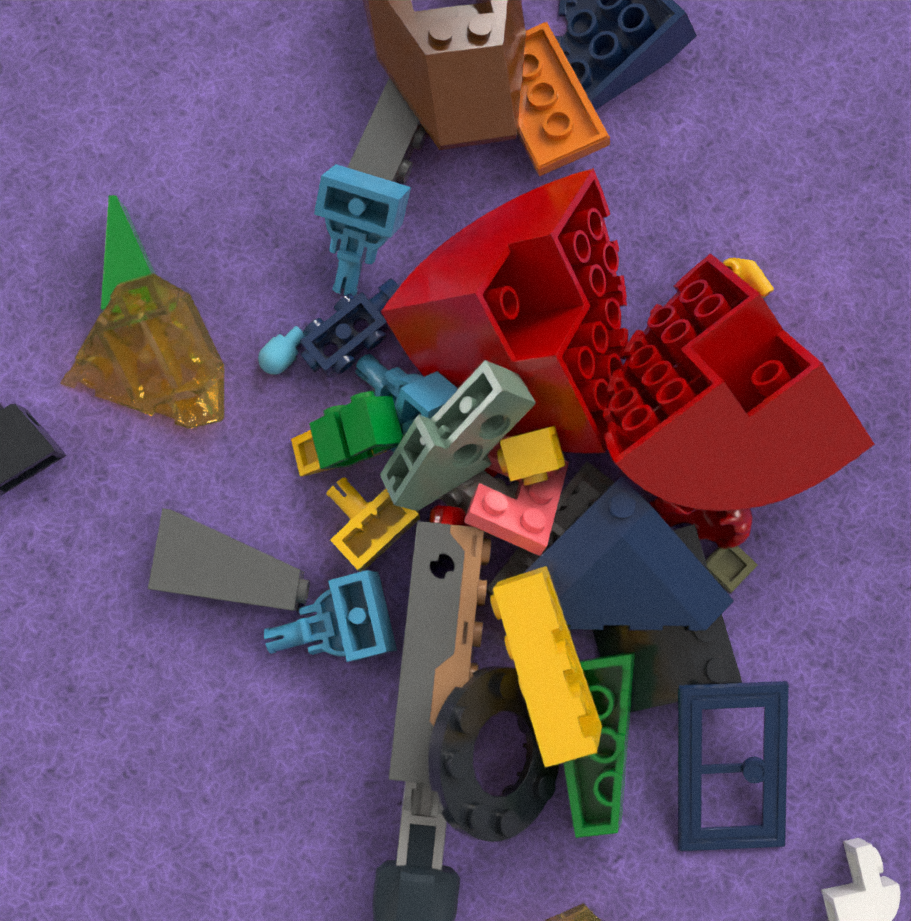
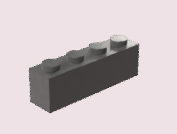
M390 77L347 168L392 182L405 184L413 167V162L409 161L414 149L419 151L422 149L428 133Z

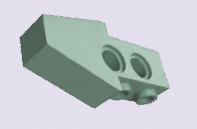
M485 360L431 419L418 415L380 473L394 505L419 511L492 464L487 456L489 451L536 404L519 374Z

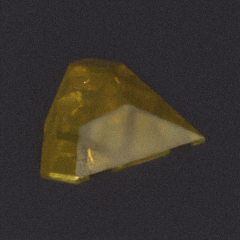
M154 273L119 283L110 296L111 300L105 310L98 316L75 356L74 364L64 375L60 384L75 388L77 383L80 382L88 388L96 389L95 396L151 416L155 413L175 419L176 425L187 429L221 422L224 419V363L191 295Z

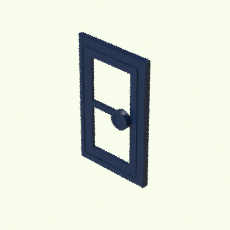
M787 681L678 686V850L697 851L785 847L789 691ZM764 707L763 759L753 756L747 758L743 763L702 764V710ZM742 772L745 779L750 783L756 784L763 781L762 825L701 827L702 774Z

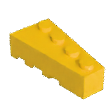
M547 566L499 581L493 587L494 594L490 596V601L496 618L498 620L502 619L506 632L504 636L505 646L510 659L514 660L519 686L526 700L545 767L597 753L602 724Z

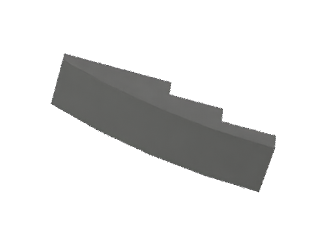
M588 461L585 462L560 495L548 544L543 553L614 483ZM518 547L488 585L486 593L489 596L493 595V587L499 581L523 574L540 556Z

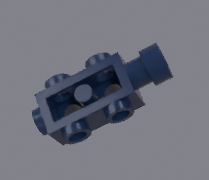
M389 278L378 287L379 292L371 299H368L363 292L356 297L352 293L347 294L335 304L334 310L336 313L326 321H323L322 318H317L309 323L303 330L305 337L300 340L305 349L300 355L314 372L321 368L327 377H330L333 373L340 375L355 363L354 357L362 350L367 348L370 351L382 343L386 338L385 332L389 329L381 310L399 288V285ZM358 321H366L369 326L361 333L355 331L354 326ZM327 345H336L338 347L336 353L330 357L324 354V349Z

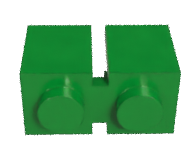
M373 391L358 393L350 397L351 403L329 407L323 411V417L310 422L309 425L320 469L351 467L373 457V454H381L397 447L403 439L393 397L375 396Z

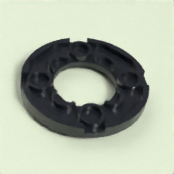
M490 666L473 672L474 677L462 687H455L443 703L431 734L428 771L431 790L438 792L440 802L444 808L441 812L444 819L455 830L466 836L482 841L498 842L518 835L538 817L547 801L555 793V782L560 763L548 767L544 765L526 700L519 686L516 668ZM501 711H509L517 717L518 728L526 736L527 743H523V747L527 750L526 761L523 770L517 772L516 776H519L515 784L506 786L501 795H490L483 791L476 780L473 767L474 745L480 729L491 716Z

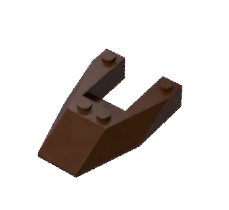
M362 0L377 60L439 150L516 139L526 41L521 0H476V4L414 11L411 0Z

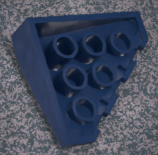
M560 0L558 15L565 17L568 23L563 38L562 36H555L595 110L669 63L697 37L686 12L674 0Z
M622 476L524 572L547 566L564 618L570 629L603 630V625H628L629 630H663V626H687V631H706L734 602L654 508Z

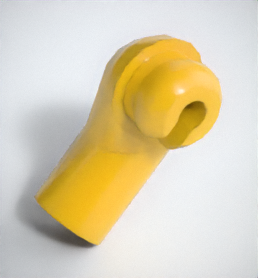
M728 258L723 261L724 265L760 293L762 298L774 291L773 286L755 261L740 258Z

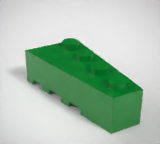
M635 652L579 660L602 724L597 753L563 762L575 838L618 833L622 824Z

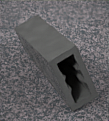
M162 508L148 589L298 611L299 604H306L310 580L304 579L305 571L176 511Z

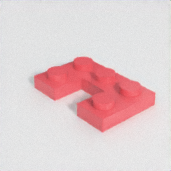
M505 435L501 440L511 438L514 436ZM499 441L487 454L492 463L488 468L509 477L508 473L502 472L499 465L497 451L502 449ZM564 460L565 466L547 472L548 480L524 486L523 478L516 480L519 482L515 498H511L479 483L473 493L464 522L541 556L548 544L569 462Z

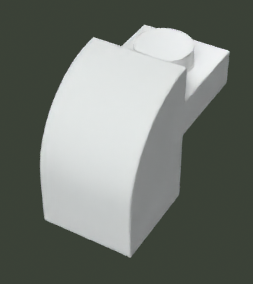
M860 838L843 841L853 883L821 890L828 920L892 921L900 903L899 884L886 876L880 877L879 873H883V863L878 850L872 847V844Z

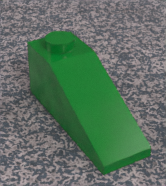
M109 195L101 310L111 319L157 320L158 309H163L165 304L164 287L159 285V280L126 207L117 195Z

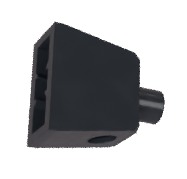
M0 403V495L2 496L66 456L61 447L26 408L16 403L10 404L5 408Z

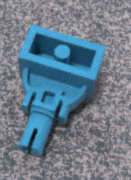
M337 164L321 175L314 215L325 218L326 228L331 237L329 251L334 254L337 252L339 262L335 283L333 284L334 292L340 294L342 288H344V296L350 293L353 296L357 295L362 263L364 260L366 264L374 263L377 250L403 225L411 187Z
M371 354L363 356L356 364V368H358L355 370L356 375L375 389L376 396L393 397L403 437L418 415L431 419L458 390L456 386L437 371L424 377L419 374H407L400 367L388 370ZM394 447L390 450L394 452L397 447Z
M370 570L328 580L330 589L321 594L314 604L299 609L300 615L317 613V615L264 629V639L284 636L283 639L265 643L270 654L323 640L322 644L307 647L309 654L314 655L327 652L334 656L346 657L347 662L397 651L379 572Z

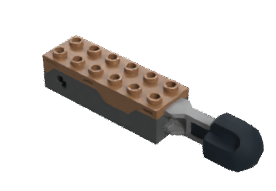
M436 505L430 510L429 522L417 521L389 772L390 780L405 781L396 860H386L376 868L372 900L373 921H454L457 914L460 877L452 867L442 865L447 821L441 814L444 808L440 802L438 792L431 790L428 755L433 727L443 703L455 687H462L474 677L473 672L478 670V664L471 663L472 647L481 646L483 622L475 621L476 605H485L487 580H479L480 566H488L491 549V539L483 538V530L465 523L466 512L459 507ZM440 558L448 559L454 565V572H447L445 579L436 578L431 573L432 565H438Z

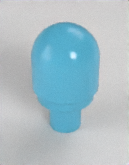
M295 326L285 337L278 334L261 349L258 355V362L263 371L272 375L280 374L294 362L299 354L296 347L301 343L300 340L305 337L300 328Z

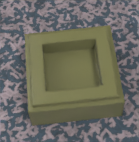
M718 546L705 559L710 574L728 594H731L758 566L739 546L730 549H721Z

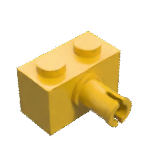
M343 477L336 483L347 496L343 497L334 486L327 491L326 495L340 507L350 520L330 541L358 571L362 572L420 520V517L415 510L394 505L387 489L380 493L373 501L367 502L348 482V479Z

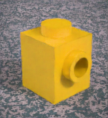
M555 426L500 440L502 449L497 451L498 461L502 472L509 474L510 481L523 478L524 486L548 480L547 472L565 466Z

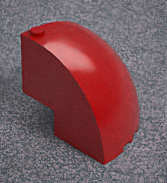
M592 168L557 179L500 205L460 230L434 250L408 275L381 310V313L412 363L424 377L437 371L459 389L485 360L519 374L536 404L506 434L507 436H518L555 426L563 452H606L607 444L604 434L608 433V423L603 418V411L605 408H608L611 399L607 393L611 376L614 370L622 369L623 364L621 360L627 359L623 351L628 343V329L621 328L620 307L627 306L624 275H616L619 267L617 252L620 251L618 240L610 241L604 218L610 215V211L595 170Z
M711 253L673 286L677 293L665 306L656 304L649 312L651 315L648 318L646 329L644 331H635L623 351L627 359L622 369L614 370L607 389L611 399L608 408H605L603 411V418L608 423V433L604 434L608 451L615 464L628 478L644 490L661 499L700 510H743L782 501L821 483L875 445L824 364L783 330L760 293Z

